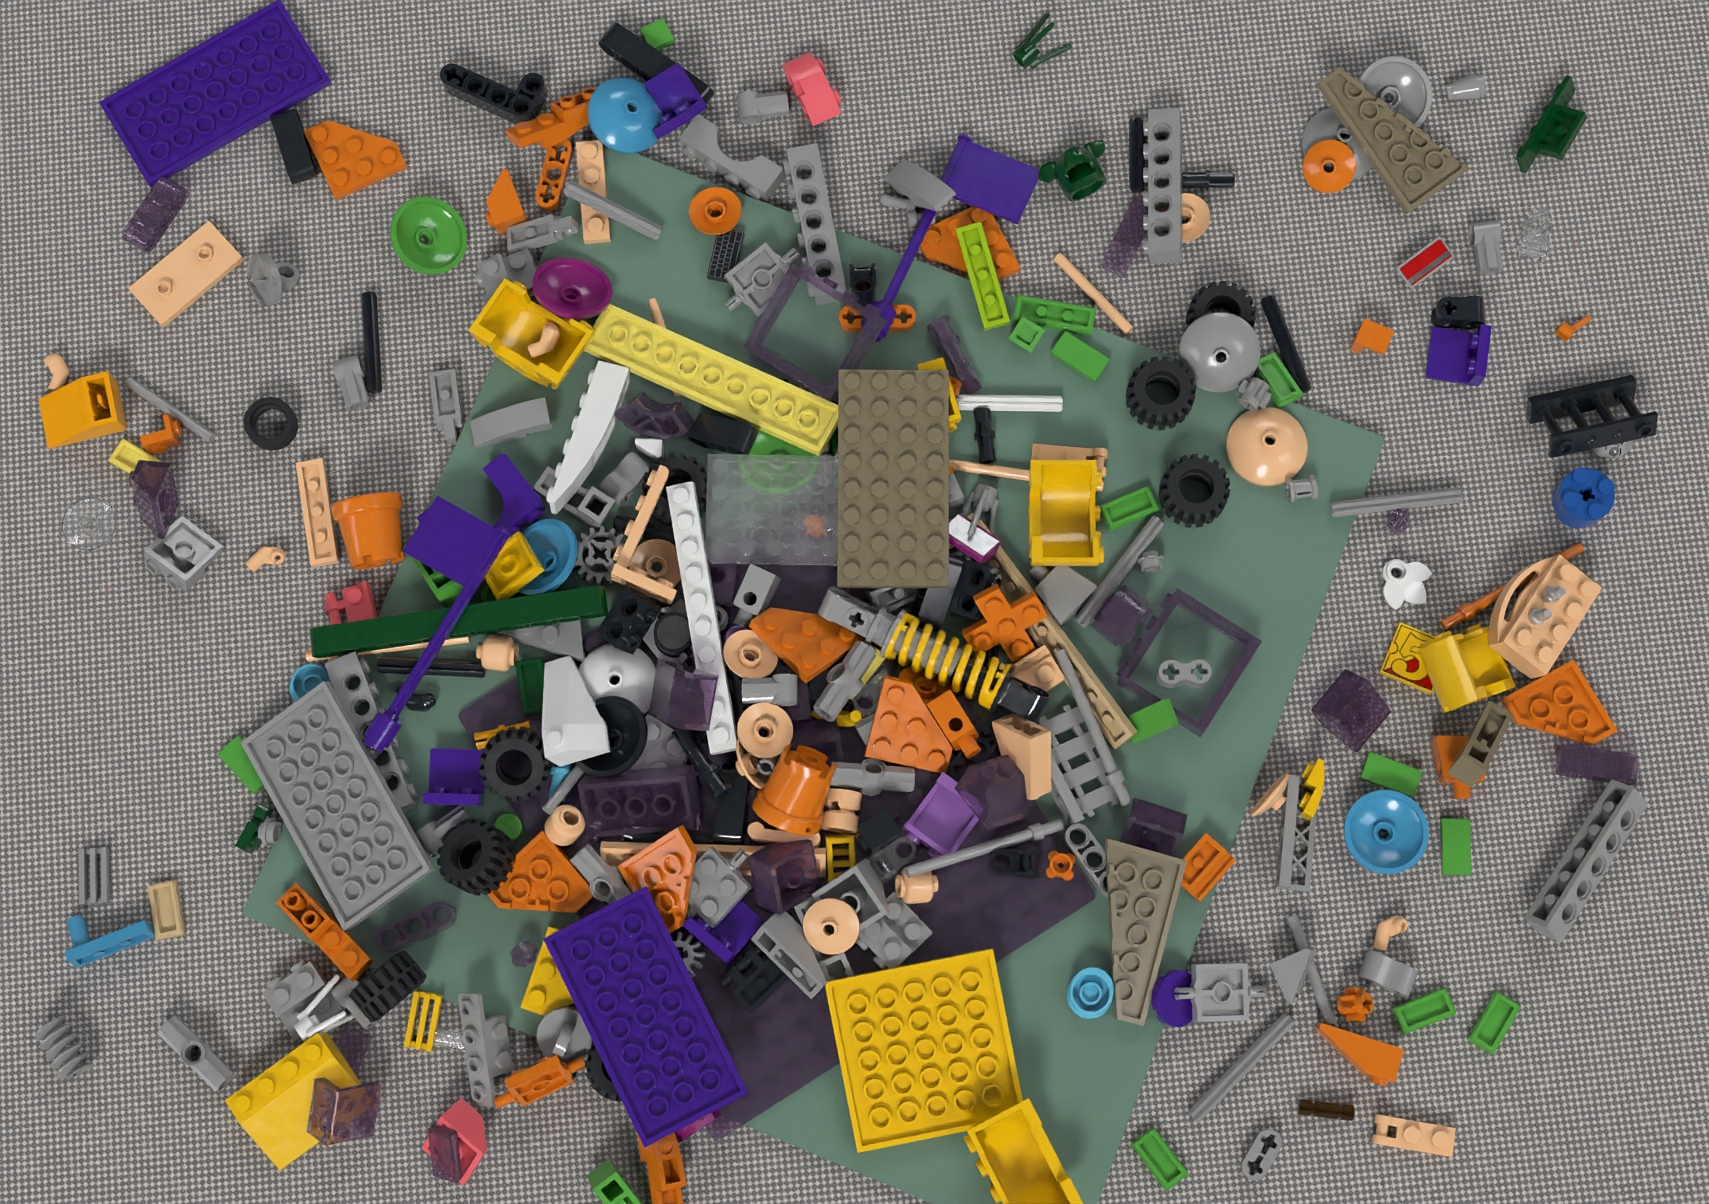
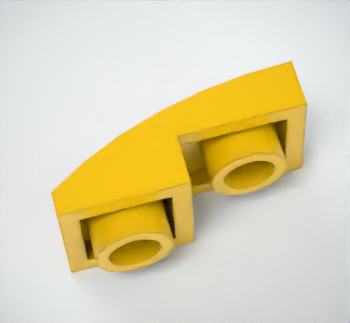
M1320 758L1313 764L1309 762L1301 777L1305 778L1302 787L1310 790L1311 793L1305 792L1298 805L1302 808L1299 816L1308 821L1314 817L1323 792L1325 769L1324 760Z

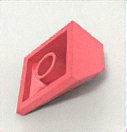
M461 1098L440 1117L422 1149L463 1186L487 1152L483 1116Z

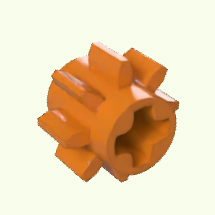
M1345 988L1346 995L1339 996L1337 1001L1339 1013L1346 1017V1021H1353L1354 1023L1366 1021L1365 1014H1370L1373 1011L1371 995L1367 992L1365 993L1364 988Z

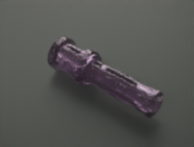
M942 316L931 322L927 328L933 332L938 341L939 351L945 352L966 394H974L982 388V385L975 376L959 345L960 337L955 335L949 324V316Z

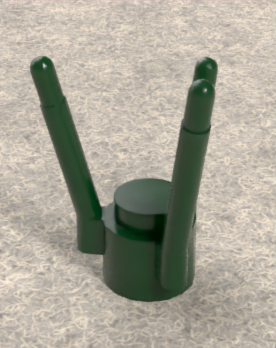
M1048 12L1043 15L1025 39L1014 48L1015 51L1012 52L1017 63L1024 69L1029 65L1034 69L1040 63L1072 48L1068 44L1042 57H1037L1040 51L1036 44L1055 26L1054 22H1051L1032 41L1030 40L1050 16Z

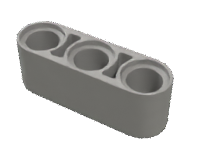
M1073 824L1065 832L1064 844L1069 852L1075 856L1077 863L1102 896L1108 898L1107 889L1103 885V879L1107 877L1105 851L1085 825ZM1073 831L1081 832L1084 836V842L1080 845L1072 843L1069 836L1070 833ZM1087 855H1098L1101 859V865L1097 868L1090 867L1086 862Z

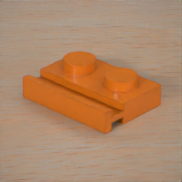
M1205 833L1183 858V860H1187L1181 887L1200 903L1237 859L1232 857L1220 844Z

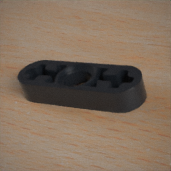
M991 716L987 718L977 730L978 735L982 733L986 737L990 731L988 724L992 725V721L1002 717ZM995 734L989 740L994 743L993 746H990L984 738L978 737L975 739L977 743L985 747L986 753L981 758H967L970 762L977 764V766L973 768L970 763L965 771L966 775H968L966 778L963 776L956 778L954 776L956 771L953 768L955 766L958 768L962 767L966 761L961 758L965 755L962 750L949 765L948 776L961 785L967 784L998 746Z

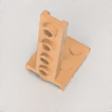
M660 465L658 471L652 470L646 485L651 487L647 495L641 494L635 508V510L639 511L636 520L630 519L624 535L628 536L625 545L619 544L614 554L613 560L617 561L611 572V580L636 589L649 597L672 606L677 590L673 589L674 584L658 578L657 582L649 579L647 572L633 567L632 570L628 569L668 479V469Z

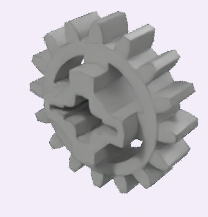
M604 526L600 527L599 532H595L593 527H591L590 535L587 536L581 533L583 541H577L578 553L576 559L578 560H576L574 568H581L578 571V575L580 578L587 575L586 581L589 584L596 579L598 586H602L603 580L607 579L611 585L613 584L611 572L615 565L613 557L619 544L625 545V543L622 544L625 538L622 534L615 537L616 531L614 528L609 533H606ZM596 540H607L605 542H596ZM587 548L589 550V556L585 559L584 562V552ZM594 549L601 554H605L608 563L601 558H597ZM597 570H607L602 573L596 572Z

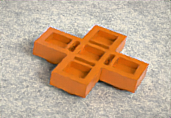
M996 583L973 596L984 618L962 630V634L967 643L972 645V651L975 655L980 650L987 651L1000 643L1011 662L1015 663L1036 650L1025 629L1048 617V614L1035 591L1009 604Z

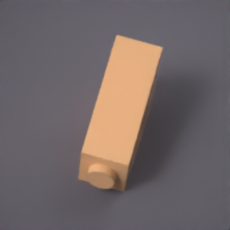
M1014 713L992 721V727L1012 791L1029 800L1038 799L1040 796L1051 792V731Z

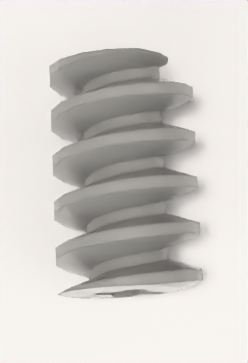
M62 1016L48 1022L35 1034L36 1040H43L40 1048L48 1050L45 1054L46 1059L53 1060L51 1068L54 1070L59 1069L56 1077L60 1080L72 1079L93 1066L92 1062L82 1063L88 1056L87 1053L77 1054V1051L83 1046L82 1043L72 1045L71 1042L77 1037V1034H66L72 1025H62L61 1022L67 1016Z

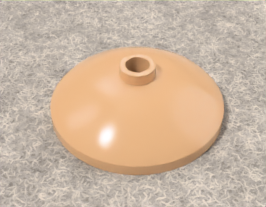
M1259 407L1256 411L1249 410L1242 414L1231 426L1226 439L1227 458L1232 468L1240 477L1255 485L1275 486L1285 483L1286 479H1292L1300 471L1307 457V438L1300 423L1289 413L1273 407H1265V409ZM1265 438H1272L1274 444L1268 445L1265 442Z

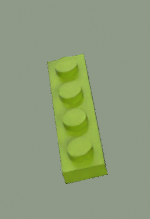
M977 222L956 228L955 232L984 331L1010 324L982 223Z

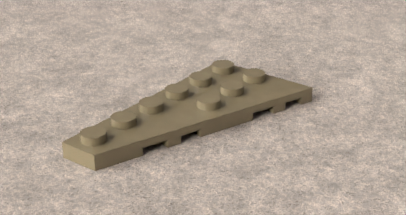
M1337 68L1316 84L1405 214L1410 213L1470 169L1466 164L1460 163L1451 156L1452 153L1436 145L1430 140V136L1400 113L1392 111L1386 106V102L1365 90L1364 85L1342 68Z
M1105 838L1112 982L1114 984V1018L1144 1026L1187 860Z

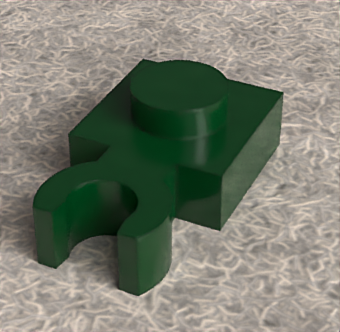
M259 804L254 811L251 822H247L235 846L250 854L253 853L254 849L257 850L262 844L261 839L258 837L259 826L262 822L264 823L266 818L271 817L273 811Z

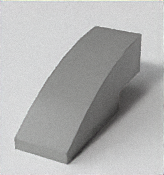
M902 160L885 176L896 193L908 196L914 205L936 212L956 195L953 189L933 174L906 160Z
M545 397L505 407L470 421L475 448L527 438L530 433L553 429L549 405Z

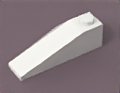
M571 656L547 662L544 667L542 710L544 755L546 759L560 767L610 752L607 725L604 719L600 717L595 707L596 704L589 695L584 685L585 682Z

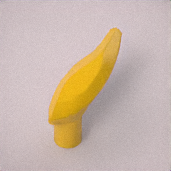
M814 710L811 712V716L823 722L842 727L855 726V723L863 719L859 711L849 712L841 710L835 721H827L819 717Z

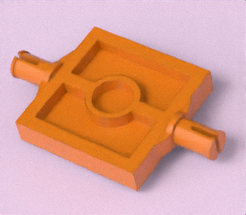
M557 1055L547 1056L528 1069L523 1068L513 1072L511 1077L504 1080L508 1092L493 1098L496 1107L500 1109L512 1102H518L524 1107L574 1083L572 1073L585 1067L583 1056L568 1063L562 1062Z

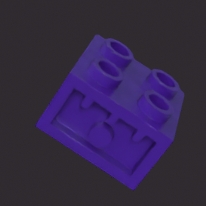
M679 63L674 64L644 84L664 114L658 120L660 125L652 130L657 139L689 122L708 107Z
M1481 324L1475 333L1433 327L1430 333L1425 377L1432 380L1479 386L1486 377L1492 326Z
M432 748L430 750L428 793L423 792L422 804L484 806L485 785L482 782L484 777L483 775L480 776L479 773L481 767L479 761L483 750Z
M739 901L714 928H711L698 915L693 919L689 917L683 924V927L729 965L764 921L742 901Z

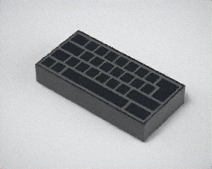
M730 230L727 233L716 235L707 279L729 283L724 278V275L738 265L745 236L743 231Z

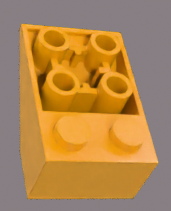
M108 371L81 377L38 399L48 449L127 430L118 381Z

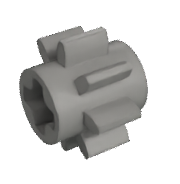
M1253 377L1250 382L1244 379L1238 388L1237 395L1240 396L1238 401L1243 407L1251 411H1256L1258 407L1265 409L1272 395L1268 392L1270 387L1259 378Z

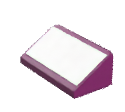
M957 514L949 521V543L979 563L995 557L1001 544L999 538L979 525H976L973 535L969 537L967 533L971 520L962 514Z

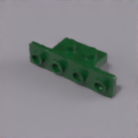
M1566 75L1562 83L1557 85L1554 96L1550 103L1544 106L1538 123L1531 128L1529 138L1524 146L1519 148L1516 161L1520 172L1527 173L1538 154L1562 160L1587 119L1586 112L1566 107L1575 93L1572 76Z

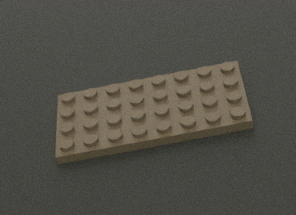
M839 369L837 588H949V370Z

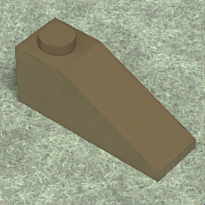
M1489 700L1455 756L1447 774L1472 788L1487 770L1513 714Z

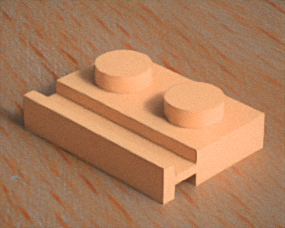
M1043 645L1014 664L1016 665L1014 677L1030 685L1037 686L1046 692L1066 680L1062 669L1050 653L1047 645Z

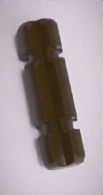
M1301 1099L1298 1102L1297 1110L1299 1115L1310 1116L1313 1114V1117L1338 1119L1339 1117L1340 1120L1346 1121L1354 1119L1355 1108L1353 1105L1342 1104L1339 1106L1337 1103L1321 1101L1312 1103V1100Z

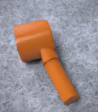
M1587 315L1574 323L1573 326L1565 321L1555 334L1563 341H1568L1580 327L1591 321V317Z

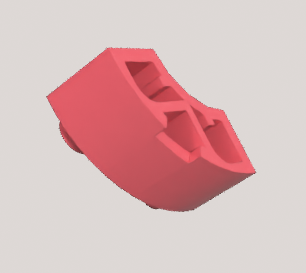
M808 52L782 64L789 86L798 99L806 119L812 126L841 114L838 104L842 103L836 89H831L824 75L826 70L820 58L815 59Z

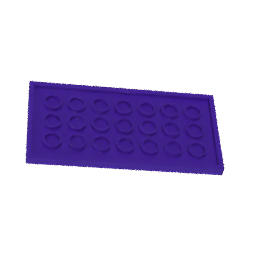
M276 0L99 103L146 182L153 188L271 120L270 116L290 109L332 83L282 2Z
M646 886L543 939L644 1148L749 1094Z

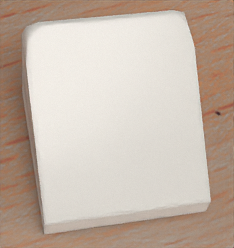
M635 439V445L639 452L657 463L659 457L662 456L664 459L665 447L661 439Z

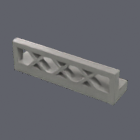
M1289 775L1287 786L1283 792L1287 799L1282 804L1275 889L1309 893L1316 813L1309 820V826L1300 832L1296 827L1297 813L1302 810L1301 807L1297 810V806L1300 803L1298 799L1299 786H1302L1304 780L1300 779V776ZM1308 831V838L1306 840L1303 834ZM1298 838L1307 847L1306 854L1299 860L1293 854L1294 841ZM1306 858L1304 868V866L1300 862H1302ZM1295 866H1298L1304 874L1303 885L1291 884L1292 869Z

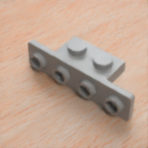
M461 993L458 994L472 1103L474 1106L492 1107L495 1106L493 1098L496 1097L493 1077L513 1070L506 1014H497L485 1018L482 994Z

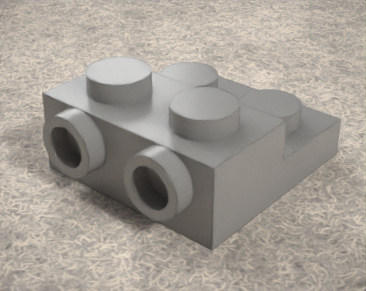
M528 247L506 257L497 254L476 264L478 272H475L474 275L479 286H484L486 293L482 295L485 305L504 278L512 283L514 280L522 283L528 289L527 293L531 301L537 300L532 289V281L537 267L532 252Z
M180 516L144 550L145 566L151 573L157 575L160 572L167 577L166 581L173 589L178 590L182 588L187 592L205 575V568L223 552V545L186 518Z
M894 892L886 899L889 913L861 930L856 940V943L864 951L869 948L876 955L872 960L882 970L899 967L933 934Z
M304 960L291 967L290 971L292 974L285 979L277 977L266 985L268 990L263 993L276 1016L282 1020L294 1041L297 1042L302 1039L293 1026L299 1022L297 1015L307 1008L328 983L316 963L310 961L306 964ZM329 991L311 1011L309 1016L311 1017L315 1014L322 1023L343 1011L344 1007L337 1002Z

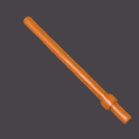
M1577 542L1554 556L1561 555L1566 560H1569L1582 553L1584 548L1580 542ZM1536 572L1530 573L1515 590L1528 584ZM1507 583L1471 604L1465 603L1458 607L1457 612L1440 621L1442 628L1447 630L1461 621L1467 622L1476 616L1475 613L1497 601Z

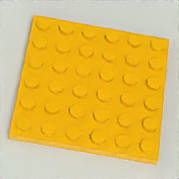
M993 948L829 980L825 984L857 1153L964 1132L1023 1101Z

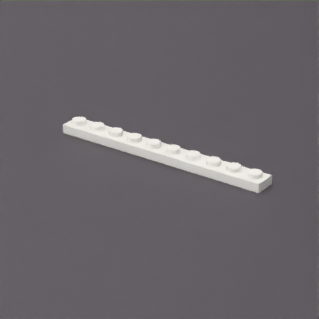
M691 481L668 486L666 490L710 754L716 755L735 751L738 737L695 483Z

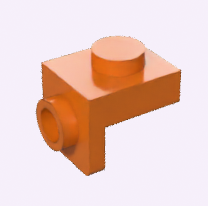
M168 413L163 415L166 429L140 436L142 447L150 454H162L167 452L168 448L181 445L179 436L182 435L180 423L178 420H174Z

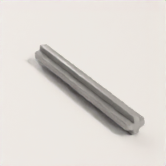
M1456 487L1335 501L1330 504V513L1332 517L1453 504L1462 500L1461 489Z
M1152 516L1075 617L1074 621L1079 626L1086 628L1141 557L1142 553H1144L1163 528L1164 522L1161 519Z
M1285 1013L1282 1014L1188 1110L1189 1115L1196 1122H1200L1294 1025L1292 1018Z

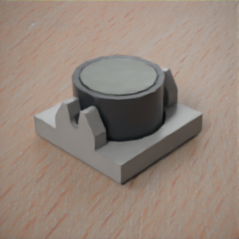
M682 599L671 607L662 608L643 638L644 642L671 676L675 674L676 670L679 671L683 668V662L689 663L692 661V657H694L686 605Z

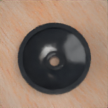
M607 696L594 701L600 717L604 719L607 725L610 752L575 762L582 771L593 777L612 778L623 774L639 760L646 746L648 728L642 711L633 702L619 696ZM619 739L618 744L614 746V742Z

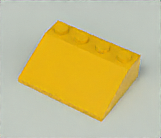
M328 1033L315 1034L225 1100L239 1124L279 1170L284 1169L374 1103Z

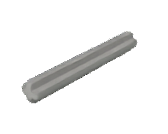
M572 180L567 183L564 189V194L653 240H657L662 232L660 225Z

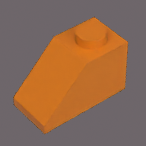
M507 169L501 171L486 201L489 212L485 213L490 228L496 227L499 235L506 233L507 227L527 222Z

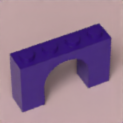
M502 453L482 468L503 498V511L499 520L493 525L494 528L505 527L513 535L518 530L521 532V527L529 521L533 523L543 515V511L546 509L544 503L505 453ZM429 508L422 514H420L418 517H416L420 523L426 515Z

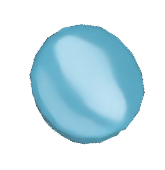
M318 663L306 664L294 672L289 687L290 696L294 702L323 681L331 683L325 665Z
M1089 967L1079 971L1072 978L1067 989L1069 1007L1075 1014L1087 1019L1097 1018L1105 1014L1113 1000L1114 984L1112 979L1100 968Z

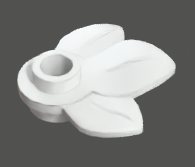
M1400 559L1390 560L1384 565L1382 575L1386 583L1383 588V595L1390 607L1397 610L1404 600L1411 604H1424L1426 602V590L1422 582L1432 575L1427 566L1420 562L1405 563ZM1397 569L1400 572V577H1393L1391 571Z

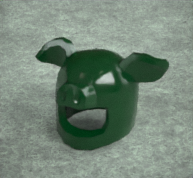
M1092 141L1085 144L1083 148H1069L1058 157L1056 162H1047L1040 168L1039 180L1046 183L1056 180L1070 202L1079 201L1094 194L1107 181L1097 161V158L1105 152L1104 141Z

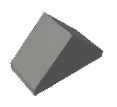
M1312 946L1270 964L1286 1001L1291 1004L1298 1001L1316 951V948Z

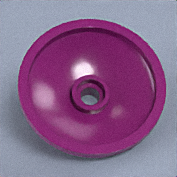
M556 258L543 263L536 270L532 281L533 293L538 302L550 312L568 319H586L599 315L609 306L613 294L612 284L607 275L592 263L577 258Z

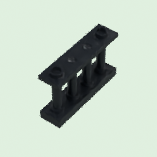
M1633 375L1528 397L1526 418L1530 424L1545 423L1551 433L1548 456L1554 458L1655 436L1658 413L1654 411L1641 414L1634 403L1636 380ZM1623 405L1630 417L1615 420L1608 407ZM1596 410L1604 423L1589 426L1581 413ZM1570 416L1577 428L1562 431L1555 419Z

